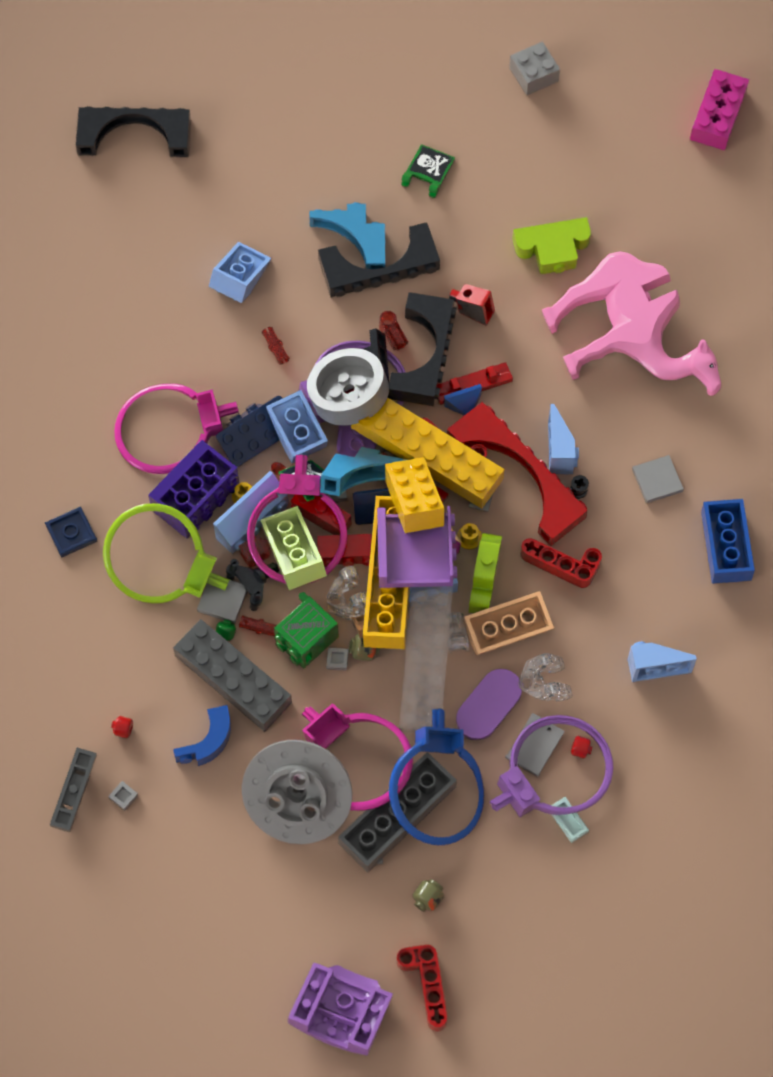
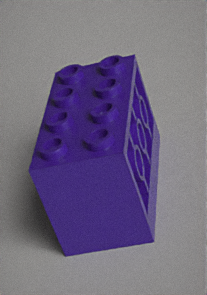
M201 440L148 494L150 504H163L179 510L199 530L200 525L211 518L213 511L225 503L226 497L230 493L233 494L235 492V487L239 484L238 469L206 442ZM153 511L186 539L191 535L185 525L177 518L164 512Z

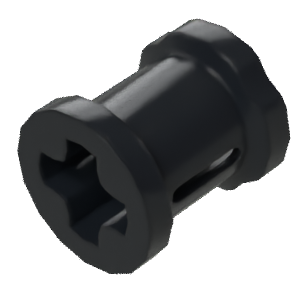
M577 475L572 479L570 489L576 499L584 498L587 495L589 481L582 475Z

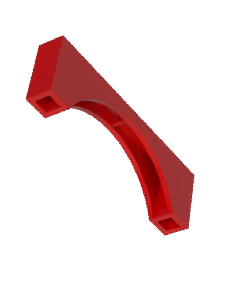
M481 402L447 429L448 435L469 448L475 444H481L488 450L505 454L520 463L531 474L540 490L543 502V515L539 524L538 534L550 546L554 545L586 519L588 511L586 505L581 500L578 501L574 497L572 490L569 487H565L561 483L560 478L547 469V465L543 460L536 458L533 450L521 442L517 433H512L508 429L507 423L503 419H499L489 405L486 406Z

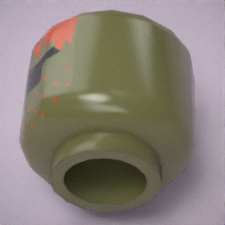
M358 634L351 638L349 643V653L356 660L371 661L380 651V648L364 647L363 638H360Z
M432 879L429 881L423 880L413 893V898L416 901L414 905L423 912L426 909L434 911L444 898L443 887Z

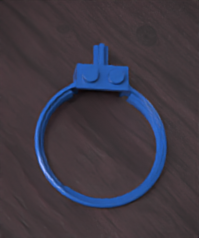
M443 709L432 710V727L426 726L415 731V745L398 759L389 781L390 804L399 824L412 837L431 845H448L466 837L478 823L484 805V786L480 769L473 756L463 748L464 729L445 728V710ZM419 752L454 754L456 752L474 773L479 790L478 807L469 825L455 835L433 837L424 834L408 821L401 809L398 799L399 778L406 764Z

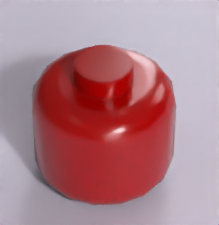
M118 716L111 725L113 734L118 737L128 738L133 729V720Z
M576 736L571 747V754L579 758H586L587 754H591L593 748L590 746V739Z

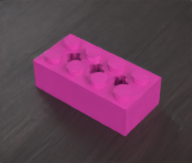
M714 69L693 124L690 140L725 151L750 79Z

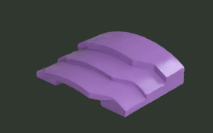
M314 962L288 1016V1023L326 1044L349 1052L368 1055L393 994L382 990L377 980L361 976L339 965L327 968Z

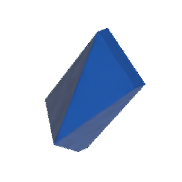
M481 384L445 395V408L466 415L476 407L481 397Z

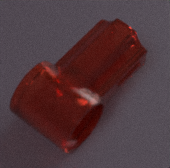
M388 310L382 312L379 319V330L386 334V338L393 351L404 348L408 344V340L397 322L396 314ZM387 320V321H391L392 323H391V324H385L384 321Z

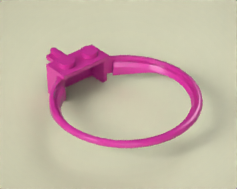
M160 384L145 388L133 395L121 408L114 429L116 445L123 458L135 468L152 474H168L180 461L165 466L148 465L135 459L125 448L121 428L125 412L129 406L146 393L164 389L178 391L187 395L192 400L196 399L204 434L201 433L196 443L197 445L201 440L208 444L212 436L223 430L221 417L239 413L237 403L232 402L217 406L212 389L196 393L191 388L180 384Z
M296 455L295 474L280 473L279 487L266 495L258 503L248 523V547L255 563L266 575L285 584L283 575L276 573L264 563L255 545V526L258 517L269 503L279 497L277 493L315 496L320 494L322 495L321 500L336 515L340 527V543L333 560L325 567L326 575L338 565L347 544V526L343 513L331 497L325 493H320L321 476L307 475V455Z
M333 703L321 714L317 713L311 706L309 708L306 707L302 713L310 722L302 730L306 741L317 744L325 749L350 728V723L356 722L381 724L397 735L403 745L404 753L411 748L407 737L397 726L376 715L368 713L344 715ZM413 758L406 764L399 778L398 794L409 780ZM389 791L373 800L352 802L350 810L364 811L380 807L390 801Z

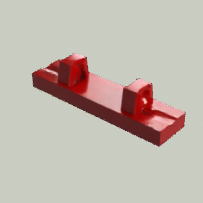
M507 363L489 366L486 369L438 384L437 388H440L438 399L440 405L444 404L445 395L481 384L482 391L513 382V377Z

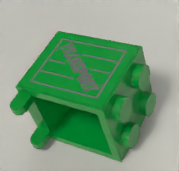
M305 592L299 593V600L302 603L274 628V637L277 648L281 652L286 651L290 655V660L296 666L300 665L304 669L339 637L338 623Z

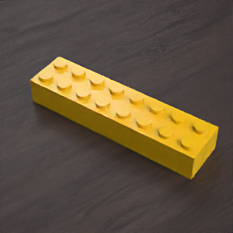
M388 397L382 408L370 418L367 416L358 420L359 423L351 425L353 430L399 458L410 460L424 457L432 479L481 509L504 479L505 469Z
M376 496L363 643L364 647L405 649L410 587L379 588L377 508H385V514H397L391 496Z

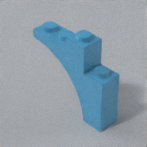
M357 202L347 204V210L335 209L333 211H324L317 209L309 211L310 227L332 230L347 238L361 253L366 269L385 268V223H366V204Z
M361 447L355 457L335 454L321 475L320 493L340 496L344 491L355 485L385 480V464L405 461L407 459L381 455L380 450Z

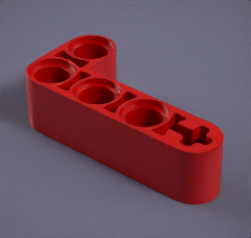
M532 538L522 542L520 552L521 558L525 562L580 588H586L592 583L602 560V553L597 548L587 549L579 561ZM548 556L552 558V560L545 561L543 557ZM593 557V558H595L597 561H596V562H590V561L588 560V558ZM567 565L570 567V569L563 570L561 566ZM586 574L588 578L583 579L579 575Z
M431 945L401 949L397 954V966L403 971L419 970L429 1028L433 1031L443 1030L447 1024V1012L436 949ZM429 952L433 955V958L426 961L421 956L423 953ZM408 955L412 958V961L409 964H404L400 960L401 957ZM433 973L437 978L435 981L429 982L425 979V975ZM431 994H436L440 997V1000L437 1003H431L428 997ZM437 1009L438 1017L442 1019L440 1024H436V1021H434V1010Z

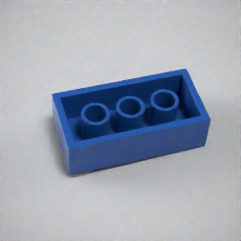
M743 499L703 502L701 516L712 584L752 581L755 569Z

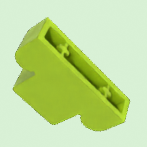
M584 217L513 229L512 239L515 252L519 258L528 259L535 254L540 274L562 273L565 270L577 267L578 255L576 249L583 250L588 247L591 230L588 218Z
M482 533L468 613H476L490 608L502 543V536Z

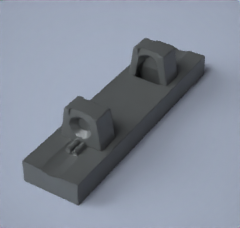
M76 748L50 822V827L71 832L97 753ZM64 805L71 806L73 809H67Z

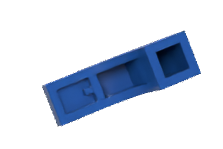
M227 705L207 709L210 720V729L207 736L197 744L173 749L176 763L186 764L192 762V759H197L198 766H201L215 759L224 750L231 733V721Z

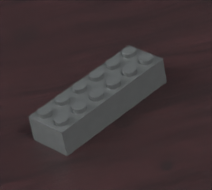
M202 619L173 647L174 654L180 661L264 732L292 704L290 693Z
M428 752L412 766L409 780L398 794L401 809L414 827L441 803L457 785V780ZM389 801L380 807L366 810L338 837V844L368 873L408 833L396 819Z

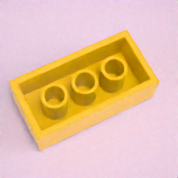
M424 457L385 464V482L404 533L443 527L444 506Z

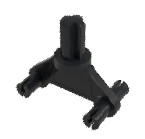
M232 559L226 568V579L233 581L235 576L251 595L249 600L250 609L256 611L262 603L264 584L269 576L260 568L243 567L239 565L237 559ZM272 562L267 565L276 573L279 572V568L276 563Z

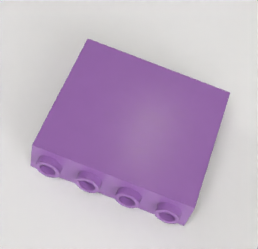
M447 506V513H444L443 527L404 533L398 514H385V508H377L379 588L453 586V578H457V566H453V561H456V548H452V543H456L455 531H451V526H455V514H451L450 506Z

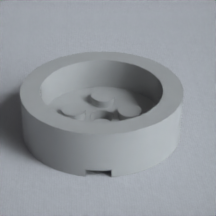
M346 348L328 354L313 367L307 380V392L317 414L323 420L331 424L345 426L359 423L358 420L375 415L387 400L389 383L380 360L374 354L359 348ZM354 388L353 392H350L349 394L345 393V391Z

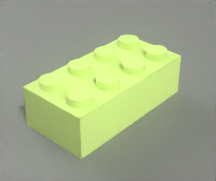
M298 506L261 519L265 536L289 590L327 576L321 556Z

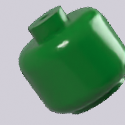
M224 620L217 623L215 631L225 640L230 641L234 638L236 626L230 620Z

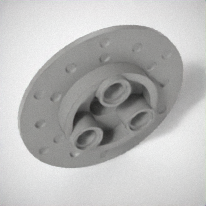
M286 740L267 746L251 760L242 781V798L250 818L266 834L287 843L308 844L329 837L342 826L352 804V785L346 769L331 752L311 742ZM272 797H277L280 801H274ZM307 807H312L316 811H310Z

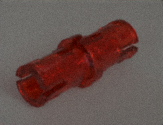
M267 327L269 334L265 328L262 331V335L269 344V350L274 353L280 365L284 364L283 359L287 363L290 357L283 348V342L278 339L272 327Z
M242 615L239 628L255 631L259 635L262 633L275 636L274 628L277 625L264 622V619L261 618L257 620Z

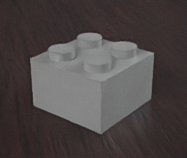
M543 41L510 55L509 68L526 96L559 82L560 68Z

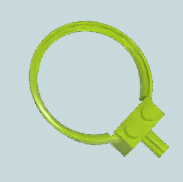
M155 503L133 507L121 514L107 532L103 546V560L106 571L115 586L135 600L146 603H165L177 599L185 593L200 598L206 583L224 591L229 583V579L211 572L217 558L204 551L202 539L195 525L186 515L173 507ZM159 511L172 515L185 525L191 534L195 550H198V553L184 583L183 590L178 588L174 592L162 596H145L131 591L122 584L112 568L110 548L115 532L124 521L141 512Z

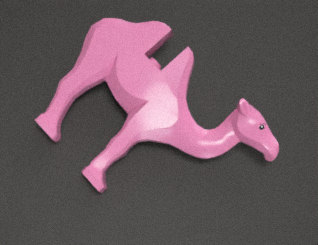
M621 251L611 253L600 262L595 271L585 281L570 287L566 294L552 307L542 309L550 332L554 333L557 332L560 321L577 306L594 301H606L608 316L613 328L605 336L593 341L588 346L563 357L572 380L579 378L580 369L584 364L592 360L601 359L612 352H619L638 361L651 374L662 380H677L694 375L705 385L708 395L713 396L721 389L717 359L704 339L699 342L697 348L680 358H671L664 352L662 346L663 331L678 310L680 299L678 291L674 290L651 300L648 293L649 290L671 281L666 268L659 264L642 262L633 255Z

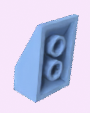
M238 242L215 266L208 287L242 303L252 292L270 263L271 258Z
M302 390L266 406L291 464L295 462L296 455L309 456L326 448L328 440Z
M550 404L548 418L549 471L555 474H573L574 467H577L579 459V447H575V439L555 404Z
M642 641L631 646L627 660L632 682L692 673L697 658L693 654Z

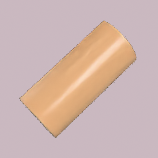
M540 591L464 616L467 636L476 655L554 629Z

